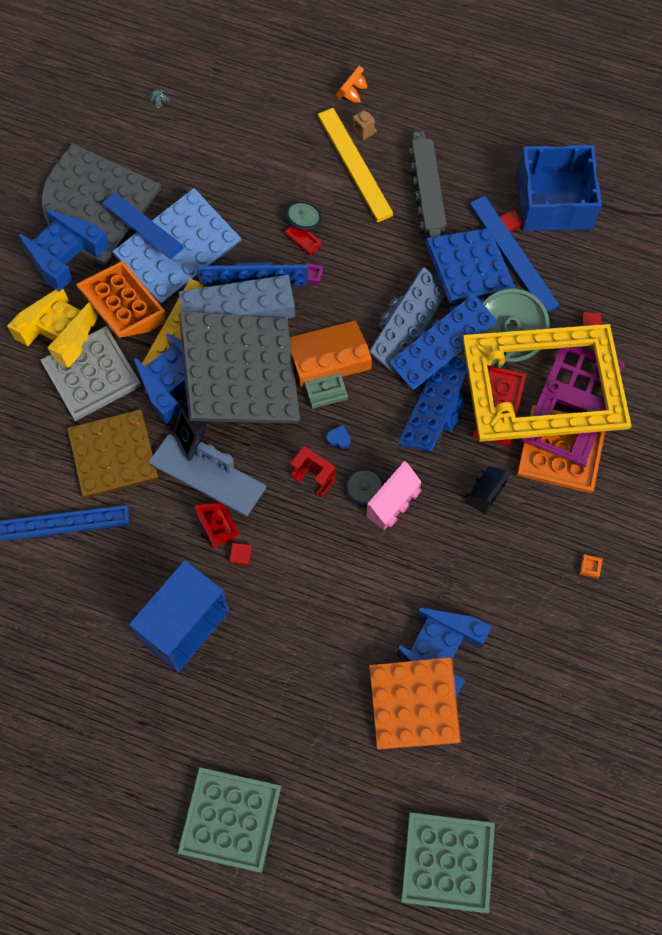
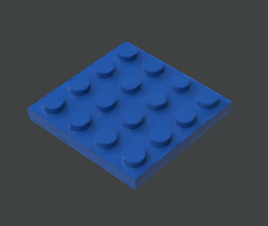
M490 228L426 239L425 244L449 304L465 301L472 294H475L477 298L490 297L501 290L516 289Z

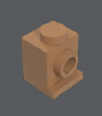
M363 110L353 116V130L362 140L377 132L374 128L375 120L369 112Z

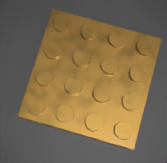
M141 409L68 428L84 499L159 480L157 469L149 464L153 453Z

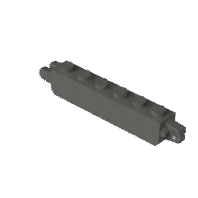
M424 131L414 132L412 146L409 147V158L413 160L411 162V172L415 173V176H413V186L417 187V191H415L416 202H419L417 212L418 217L422 219L420 221V231L424 232V238L442 236L445 234L446 218L434 143L431 139H426Z

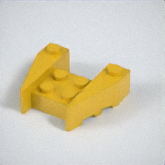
M62 289L61 291L54 290L21 311L7 327L14 339L26 346H29L39 334L53 340L47 347L53 359L69 368L80 356L83 350L82 345L84 341L87 342L91 326H94L98 314L90 302L82 310L67 304L69 299L64 289Z

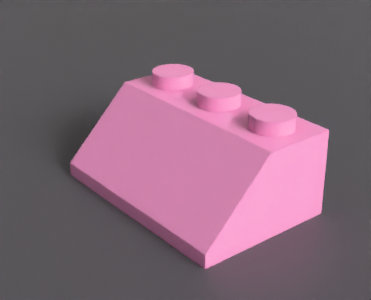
M404 461L367 504L366 517L383 530L388 526L392 527L398 519L396 516L400 512L404 513L410 505L408 502L412 498L416 499L421 492V480L408 463Z

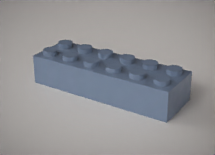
M289 275L179 292L182 312L276 318L295 317V305Z

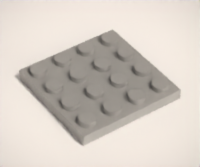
M107 326L89 335L87 342L84 341L82 345L83 350L80 356L69 368L56 362L52 355L41 359L44 368L75 421L141 387L139 379Z

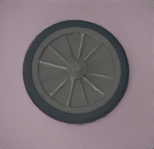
M361 468L353 471L347 477L344 490L347 498L352 503L358 506H367L369 501L385 483L378 472L369 468Z

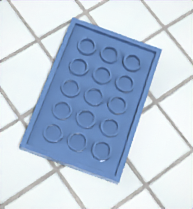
M193 188L152 220L179 241L184 247L183 250L170 260L135 233L113 251V255L120 262L124 261L156 301L163 305L183 289L189 279L194 280L198 276L197 266H211L240 243L241 238L197 190Z

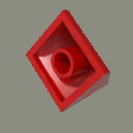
M211 503L195 505L193 507L196 517L213 549L240 535L224 504Z

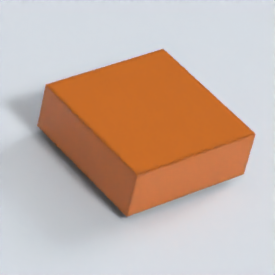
M583 554L579 574L598 579L603 559Z

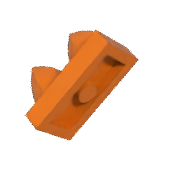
M361 66L357 67L335 96L341 99L344 96L350 101L361 102L357 90L352 86L367 89V82L361 74L364 69Z

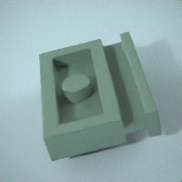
M341 373L305 382V388L312 409L348 400V394L346 393Z

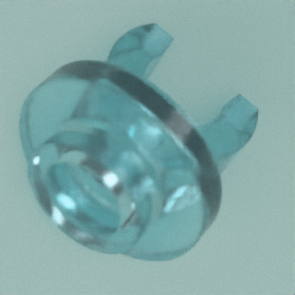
M156 89L151 94L152 98L150 100L151 102L155 101L158 108L162 107L160 99H163L165 103L169 101V98L163 94L165 92L163 89Z

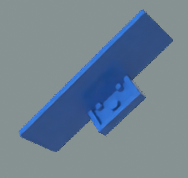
M272 262L236 263L234 266H197L199 282L204 287L289 275L290 285L303 286L308 284L307 265H272Z
M472 294L442 320H436L431 325L432 328L427 332L425 330L417 336L418 339L390 361V365L412 390H415L464 350L463 335L483 334L497 322V319L477 296Z
M454 357L428 379L398 440L399 446L432 451L443 428L445 431L452 432L454 426L458 423L461 411L465 407V400L460 390L468 375L466 359Z

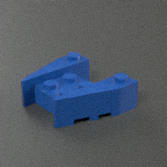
M47 210L50 226L32 241L22 234L19 237L23 250L41 273L45 282L57 291H61L72 281L69 267L65 264L83 248L95 257H98L109 247L107 233L93 223Z
M169 333L166 334V338L170 348L148 365L144 366L137 358H134L153 409L166 424L180 412L179 404L173 396L186 387L182 343L180 339Z
M420 608L417 616L426 620L411 651L400 645L397 653L405 662L452 658L453 660L462 640L481 649L492 626L472 616ZM454 674L457 697L465 679Z

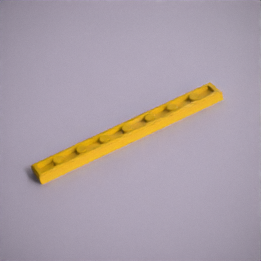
M334 108L319 113L318 118L377 223L393 217V211Z

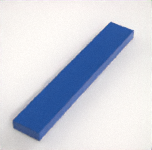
M117 193L112 194L102 202L104 208L170 260L184 249L179 241Z

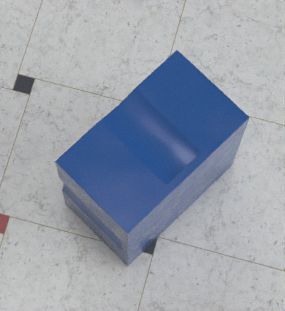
M594 145L523 147L517 170L521 216L524 223L523 231L587 230L594 228L602 207L600 186L596 176L597 163Z
M184 560L129 625L142 645L179 673L230 610L225 602L224 590Z

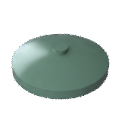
M505 289L492 294L483 302V305L497 319V322L484 333L549 329V316L546 308L536 296L527 291ZM539 350L512 352L506 362L516 363L525 361L538 353Z

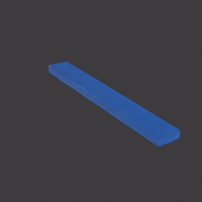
M486 196L470 202V208L484 229H491L501 254L525 290L536 296L543 303L547 313L557 309L559 303Z
M121 505L0 521V541L130 525L129 506Z

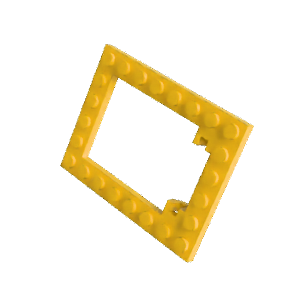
M610 324L463 335L462 340L479 442L626 430L631 428ZM594 346L606 411L515 418L514 408L511 403L504 402L494 407L487 366L491 365L495 359H498V365L504 364V352Z

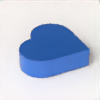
M344 425L327 434L326 440L331 446L346 449L351 444V438Z

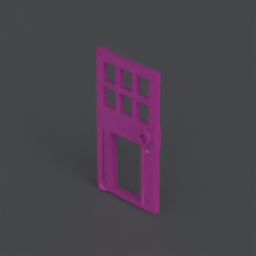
M581 347L560 348L532 416L551 415L556 402L581 412L606 411L604 396L601 398L590 393L594 382L601 384L600 377L597 376L599 372L597 364L593 374L580 369L584 358L597 363L594 352ZM567 352L579 356L576 367L563 363ZM618 360V365L621 374L622 370L624 369L625 363ZM560 369L572 373L569 384L556 380ZM577 375L590 380L586 391L573 387ZM598 432L578 433L571 452L543 442L541 437L523 438L522 442L572 461L580 467H586L587 459Z

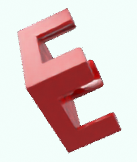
M305 446L290 463V466L295 468L291 477L296 481L300 482L308 471L316 476L315 481L319 484V487L315 493L321 498L324 497L336 481V467Z

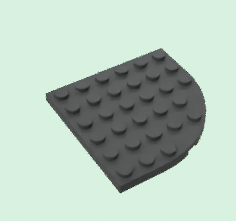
M72 143L54 166L45 182L42 194L43 213L49 226L47 210L93 223L105 231L109 247L98 257H95L83 248L79 254L107 266L114 256L113 251L125 241L132 229L104 208L102 202L112 194L117 193L144 214L161 190V184Z

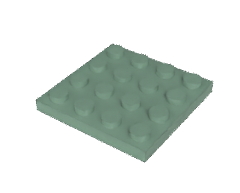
M199 767L178 854L262 873L282 786Z
M409 813L401 903L489 913L495 823Z

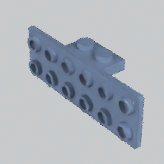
M422 268L405 295L391 300L389 309L380 317L381 321L378 327L382 331L369 350L370 354L393 374H397V372L390 365V361L418 339L417 336L425 330L446 296L445 291L436 284L433 275L426 268Z
M169 434L149 460L151 466L246 517L266 490L265 484L234 468V459L229 454L221 453L214 446L204 444L203 442H200L197 446L193 459L188 461L176 438Z

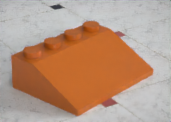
M124 261L76 284L118 338L150 332L165 322V310Z
M356 320L290 337L293 366L300 388L305 387V382L337 373H341V376L344 377L371 369L372 358Z

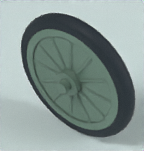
M306 202L292 203L285 211L288 223L299 230H314L322 221L319 210Z

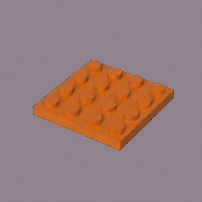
M532 405L530 417H532L534 413V410L536 408L535 405ZM552 410L551 415L569 413ZM605 431L598 432L587 459L586 467H580L572 461L524 443L517 476L592 494L594 492ZM578 434L542 436L541 441L571 452Z
M452 658L370 665L377 749L461 743Z

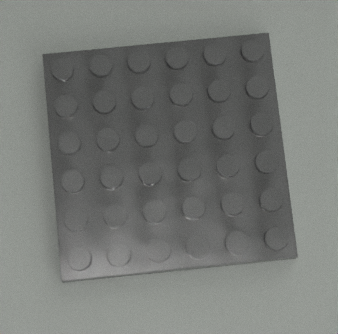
M180 312L179 323L189 421L295 424L300 422L287 318Z

